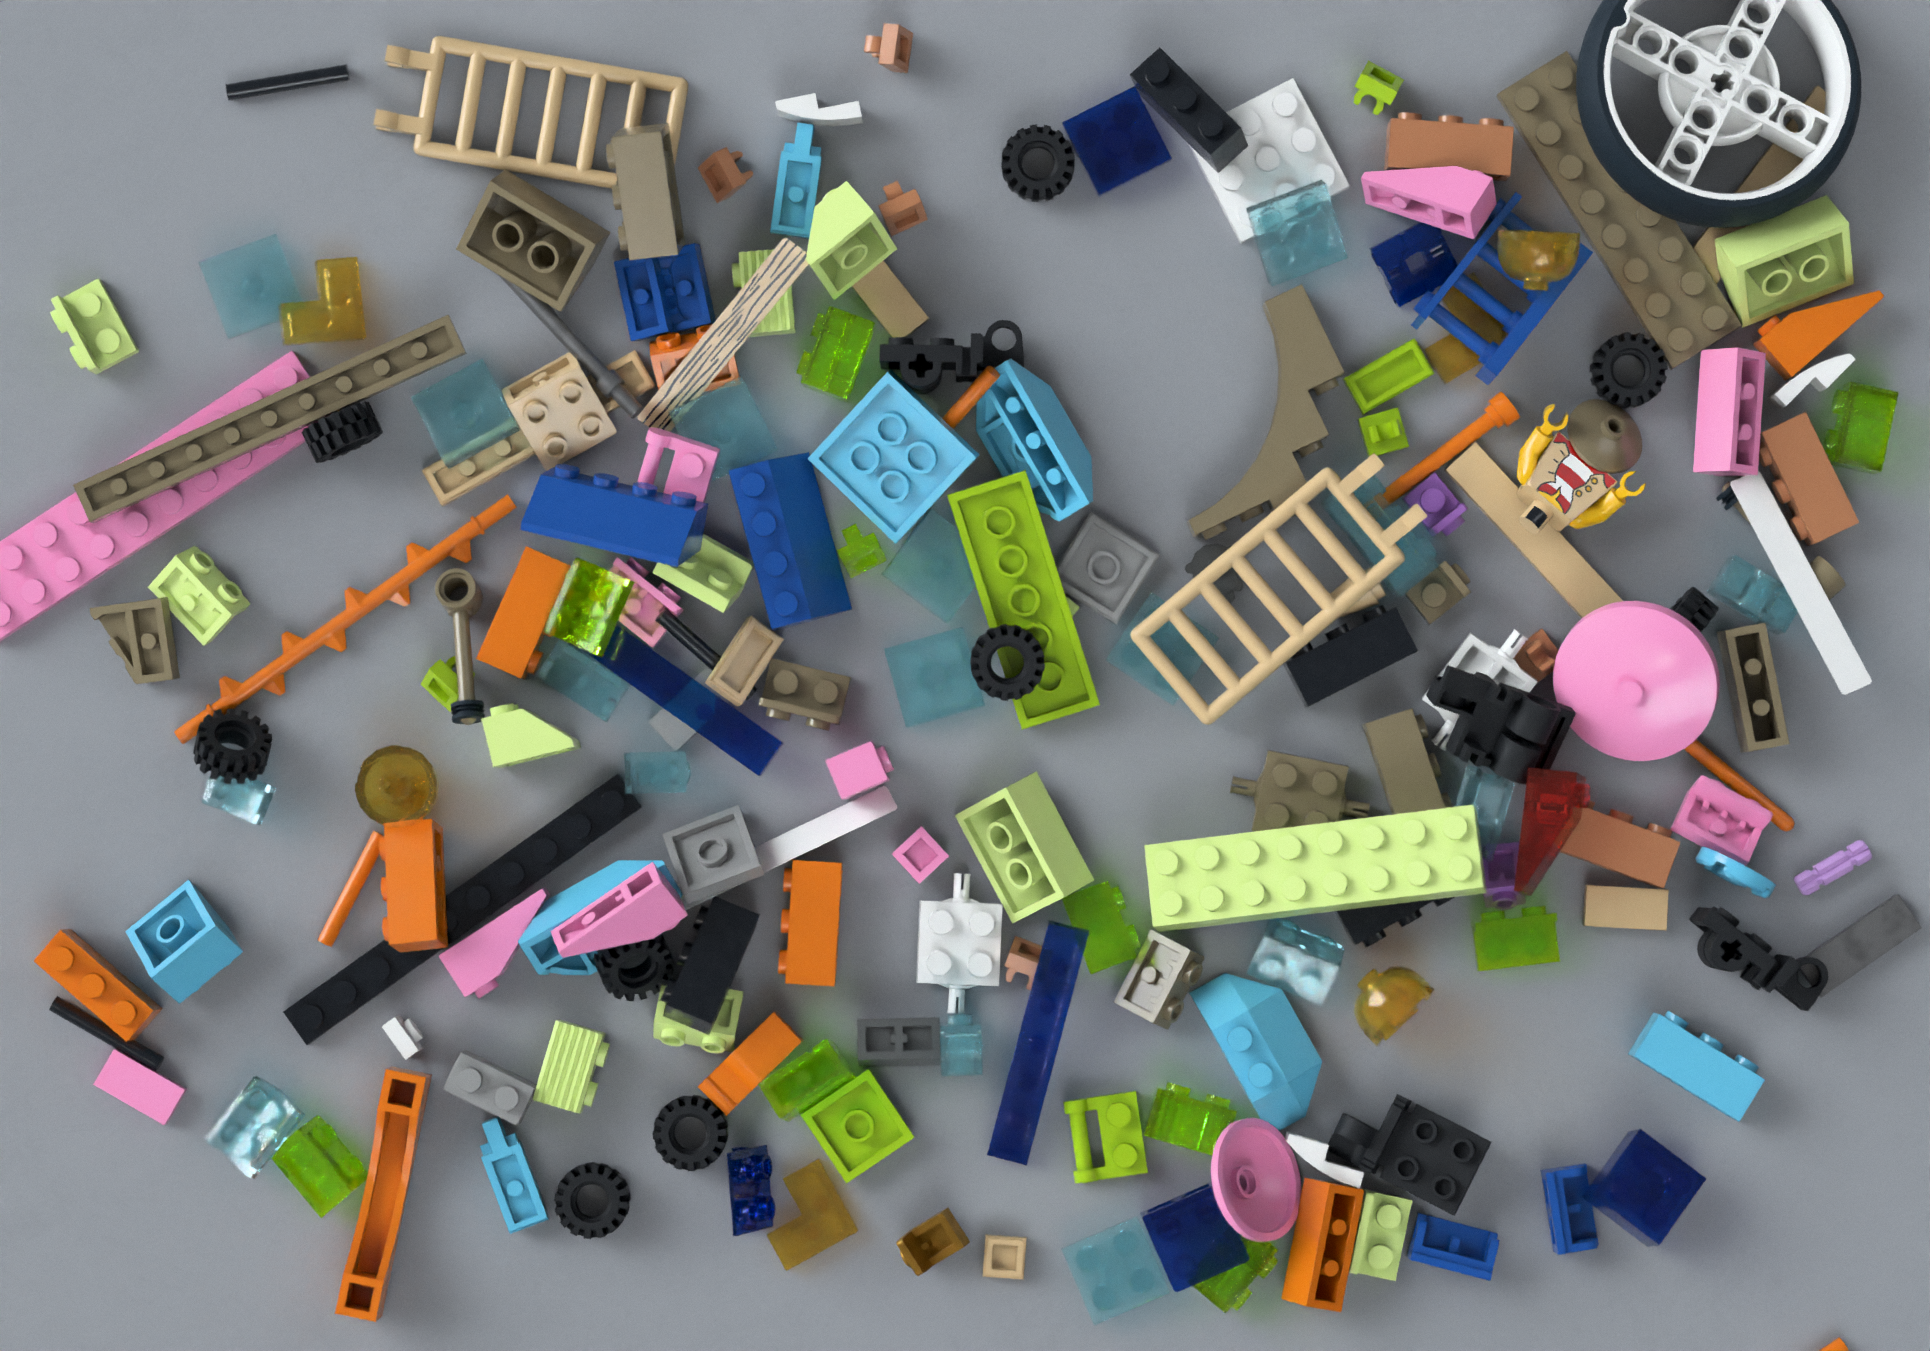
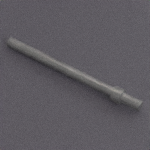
M500 276L597 381L596 387L606 398L612 397L631 419L642 412L644 407L623 386L625 381L614 369L609 371L548 304Z

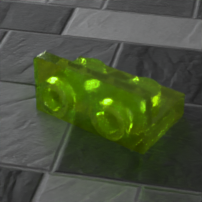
M1108 880L1062 898L1090 975L1137 958L1134 949L1141 947V943L1134 925L1125 926L1120 911L1127 907L1118 885L1111 888Z
M316 1115L269 1154V1157L320 1218L329 1213L367 1180L368 1172L363 1168L361 1161L347 1149L337 1137L332 1126L326 1123L319 1115Z

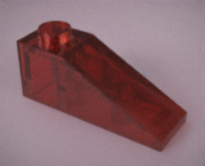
M1528 768L1514 891L1521 895L1532 896L1581 820L1582 808L1587 809L1589 805L1590 785L1585 784L1586 778L1578 772Z

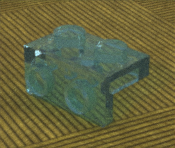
M1268 919L1264 934L1251 959L1246 974L1322 1006L1341 967L1345 948L1328 936H1318L1299 928L1296 923L1290 920Z

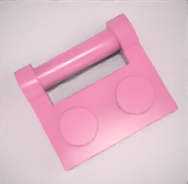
M650 427L645 439L648 447L637 482L654 484L664 448L675 450V454L663 493L672 495V492L675 491L687 492L696 495V501L705 503L721 449L663 429Z

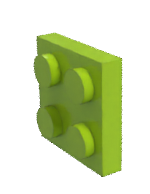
M867 1069L801 1114V1117L846 1184L915 1138L870 1069Z

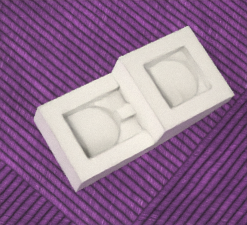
M815 93L775 101L778 116L795 122L817 126H846L863 123L859 101L818 109Z
M1849 353L1822 361L1788 380L1771 394L1768 399L1778 409L1787 406L1809 383L1818 392H1821L1828 388L1855 358Z
M1286 1131V1142L1305 1161L1326 1175L1360 1189L1364 1175L1361 1169L1326 1160L1325 1157L1329 1147L1326 1142Z

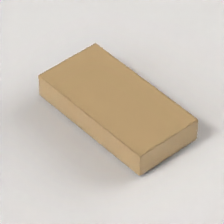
M884 260L851 286L891 337H908L929 320V317Z
M752 615L747 617L705 681V684L735 706L742 705L784 639Z
M1585 885L1583 926L1667 931L1669 890Z

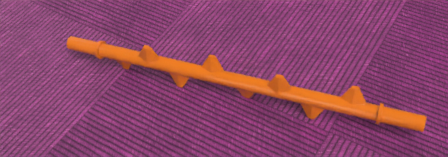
M507 494L476 517L471 516V520L430 550L411 542L406 546L408 560L406 567L368 594L353 587L345 589L346 609L303 639L288 631L281 635L283 654L243 683L225 675L219 679L221 698L212 705L208 703L205 710L174 731L179 741L184 745L197 735L200 722H203L206 715L210 714L213 717L214 711L220 709L226 715L227 709L236 708L262 688L281 696L286 692L284 673L323 645L339 652L346 650L345 629L386 600L404 607L411 603L409 584L448 556L464 563L471 561L470 541L480 533L484 535L487 528L516 509L517 506Z

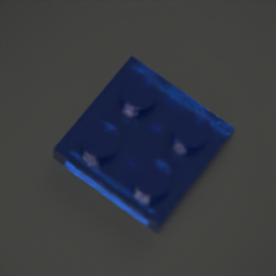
M1135 86L1062 122V126L1098 197L1172 160Z

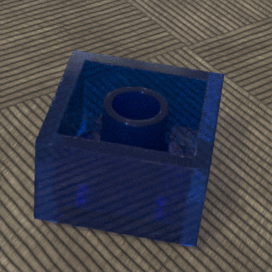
M1642 1129L1628 1131L1582 1198L1645 1246H1658L1662 1243L1706 1178Z

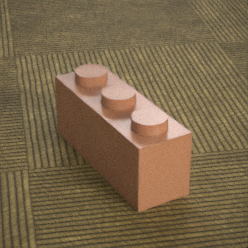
M1398 113V118H1391L1387 124L1384 171L1458 166L1471 171H1480L1492 177L1493 181H1506L1511 176L1514 127L1504 126V120L1494 118L1479 119V124L1463 123V117L1443 115L1438 117V121L1422 120V114Z
M1806 412L1761 433L1759 462L1763 467L1769 466L1775 478V481L1771 483L1773 491L1781 504L1787 503L1793 515V518L1789 519L1790 526L1799 541L1805 540L1807 546H1810L1860 523Z
M1575 796L1571 827L1566 830L1558 829L1548 848L1651 886L1664 888L1680 845V841L1670 838L1672 830L1649 823L1647 829L1632 824L1634 817L1614 809H1610L1608 815L1593 810L1595 802Z

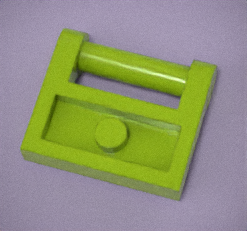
M1135 1090L1063 1101L1064 1114H1069L1077 1167V1170L1073 1171L1075 1183H1087L1102 1179L1148 1173ZM1097 1110L1105 1161L1103 1166L1093 1167L1085 1111Z

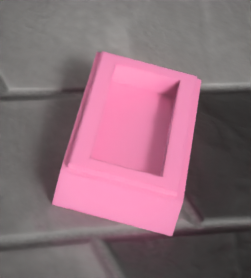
M116 1048L113 1049L93 1084L162 1125H167L187 1088Z

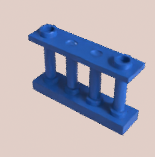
M1517 192L1514 193L1508 202H1505L1502 198L1498 200L1495 208L1487 218L1491 221L1490 225L1435 295L1428 290L1413 308L1419 314L1411 324L1416 330L1429 316L1480 356L1478 361L1483 366L1475 376L1486 385H1489L1498 376L1593 254L1581 242L1571 253L1567 249L1561 251L1511 212L1522 198ZM1500 225L1504 226L1552 264L1550 268L1556 273L1548 283L1542 279L1539 282L1487 242ZM1476 255L1528 295L1526 299L1531 302V305L1524 314L1518 310L1515 312L1511 311L1463 273ZM1452 286L1504 325L1502 330L1507 335L1499 345L1494 341L1491 343L1487 342L1439 304Z

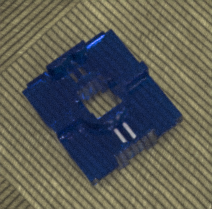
M1422 222L1369 248L1371 256L1381 272L1397 307H1401L1424 295L1428 290L1430 292L1435 291L1434 289L1441 286L1458 265L1442 235L1441 229ZM1421 252L1425 264L1410 271L1405 260L1410 258L1409 256Z

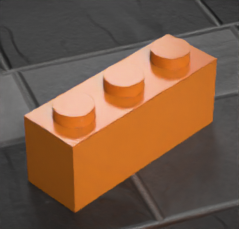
M526 546L476 659L523 680L526 679L528 673L535 675L544 655L543 652L539 651L544 636L552 637L561 615L555 613L561 598L568 600L575 587L577 578L572 576L575 568Z
M433 819L384 824V837H380L379 852L382 861H385L386 877L381 878V894L383 900L387 901L388 916L382 920V931L385 941L389 942V945L400 953L448 948L443 827Z
M793 860L792 868L785 867L783 892H791L790 909L782 908L781 933H788L787 950H779L778 974H785V984L836 985L843 862Z
M71 929L59 930L33 960L126 1042L136 1040L163 1009Z
M1304 1177L1281 1299L1306 1307L1336 1312L1342 1311L1363 1201V1189Z

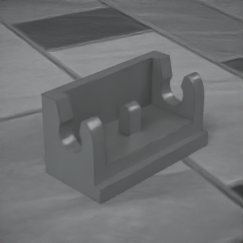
M940 1017L857 1019L859 1067L941 1065Z

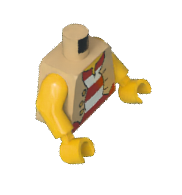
M1555 404L1548 405L1544 409L1543 425L1536 426L1519 451L1517 479L1521 486L1517 491V496L1528 506L1520 516L1519 522L1524 529L1532 534H1538L1547 523L1557 531H1562L1568 525L1575 529H1581L1602 523L1626 503L1625 498L1627 496H1637L1646 487V483H1644L1637 491L1629 490L1626 486V480L1636 472L1630 471L1621 478L1620 487L1618 489L1613 488L1618 482L1610 474L1596 470L1585 463L1577 455L1569 439L1558 431L1553 436V430H1561L1568 423L1567 412L1558 423H1552L1548 420V416L1555 408Z

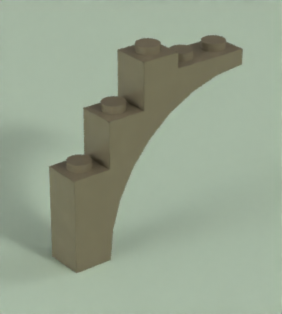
M1303 284L1267 300L1263 305L1274 335L1279 366L1277 402L1270 430L1256 460L1242 479L1215 504L1188 519L1186 523L1193 537L1201 533L1205 540L1227 530L1224 522L1237 516L1240 517L1242 522L1264 512L1261 505L1266 502L1271 512L1274 511L1307 483L1293 453L1299 451L1301 457H1305L1324 447L1321 440L1327 438L1329 432L1309 392L1315 390L1317 396L1338 387L1337 379L1342 377L1345 371Z

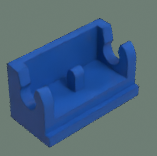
M1582 1163L1540 1170L1553 1252L1557 1255L1596 1249L1599 1246L1596 1234L1587 1165Z
M1417 1212L1406 1256L1412 1261L1491 1281L1499 1246L1498 1234Z

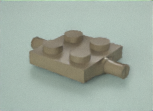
M1268 749L1264 769L1257 778V781L1233 776L1232 784L1246 786L1247 788L1234 785L1230 787V793L1253 797L1255 813L1251 827L1252 831L1340 821L1343 815L1360 819L1367 818V812L1353 810V808L1369 811L1370 803L1346 799L1345 783L1349 768L1347 765Z

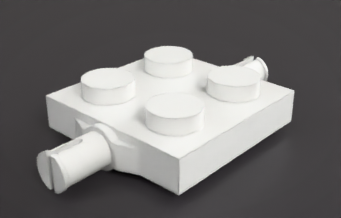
M1513 629V632L1501 648L1488 645L1470 632L1447 663L1449 666L1472 674H1476L1477 671L1488 675L1497 685L1501 682L1529 693L1538 682L1537 679L1521 669L1514 659L1524 643L1528 641V638L1522 634L1514 646H1512L1520 635V632L1516 629ZM1447 665L1444 667V669L1441 671V673H1440L1438 676H1441V677L1443 676L1444 671H1445ZM1426 692L1422 700L1439 711L1444 721H1446L1431 741L1438 746L1447 734L1439 745V748L1446 751V744L1460 715L1434 706L1426 696Z
M953 873V898L942 901H919L916 983L939 984L949 988L947 1013H956V997L957 1013H965V989L978 985L999 986L1003 904L980 903L969 898L971 874H963L961 889L962 874Z

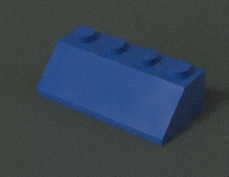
M809 452L769 459L728 470L773 631L852 610L813 464L808 460Z
M557 464L540 475L520 530L678 567L701 550L708 503L696 501L697 496L691 493L675 491L670 495L657 492L658 487L653 484L635 482L631 486L619 483V478L614 475L596 473L593 477L580 474L578 467Z

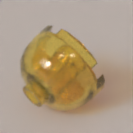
M1498 230L1497 249L1499 262L1503 271L1510 278L1524 281L1523 289L1548 290L1549 282L1563 280L1571 274L1575 267L1579 254L1580 233Z
M391 745L376 750L363 761L360 767L361 771L355 783V793L359 806L371 820L388 828L403 829L418 824L431 814L438 800L439 781L435 768L422 753L409 747Z
M1391 966L1379 973L1374 968L1357 984L1362 991L1355 1000L1354 1014L1361 1030L1378 1047L1383 1039L1385 1041L1389 1039L1418 1011L1416 1005L1422 999L1426 1002L1429 1000L1435 989L1412 969L1403 966Z

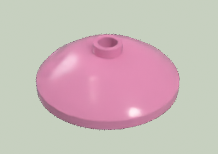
M1245 1118L1232 1122L1220 1134L1211 1160V1184L1217 1205L1228 1223L1243 1237L1255 1242H1268L1279 1239L1291 1229L1298 1215L1302 1189L1295 1155L1281 1132L1267 1121L1259 1118Z

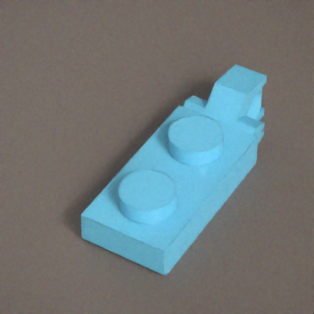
M797 122L795 144L785 142L784 151H781L770 229L771 234L807 239L810 237L822 164L821 147L812 146L815 128L813 124Z
M497 1116L484 1121L482 1126L489 1143L480 1146L483 1153L481 1159L509 1233L512 1234L549 1220V1214L522 1142H519L516 1133L506 1134L500 1117Z

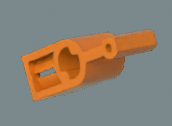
M774 1011L698 1088L727 1116L803 1039Z

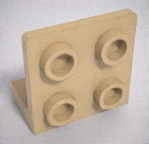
M570 352L501 390L507 406L546 471L616 434L615 426L589 383L579 361Z

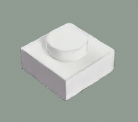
M399 1015L381 1026L405 1060L424 1049L419 1042L423 1035L410 1018L404 1021Z

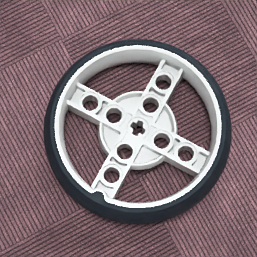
M1646 0L1602 1L1591 19L1579 54L1576 72L1578 111L1584 132L1598 161L1609 176L1636 201L1656 213L1682 223L1714 228L1740 227L1774 218L1795 208L1812 196L1836 170L1848 149L1857 125L1861 105V72L1855 44L1848 26L1831 0H1740L1727 25H1712L1699 28L1685 34L1683 37L1635 13L1634 11ZM1747 8L1759 11L1763 22H1753L1747 14ZM1781 9H1784L1798 23L1815 50L1824 78V114L1780 91L1778 68L1764 42ZM1645 39L1651 42L1655 53L1650 55L1644 53L1639 47L1638 40ZM1729 43L1741 46L1745 57L1737 58L1732 55L1729 50ZM1612 56L1658 81L1660 105L1666 118L1674 128L1655 165L1649 162L1631 141L1615 109L1611 91ZM1675 59L1685 60L1690 66L1691 73L1684 74L1678 71L1675 66ZM1715 80L1723 83L1721 87L1723 91L1721 93L1713 89L1716 84L1713 83ZM1747 98L1757 99L1762 105V113L1753 112L1747 105ZM1693 113H1699L1706 117L1709 125L1708 129H1702L1695 125ZM1784 117H1790L1796 121L1799 129L1798 133H1793L1786 129L1783 122ZM1756 134L1804 159L1792 172L1781 180L1754 191L1728 194L1708 192L1690 187L1711 146L1738 144ZM1675 148H1681L1688 152L1690 164H1682L1676 159L1674 154Z

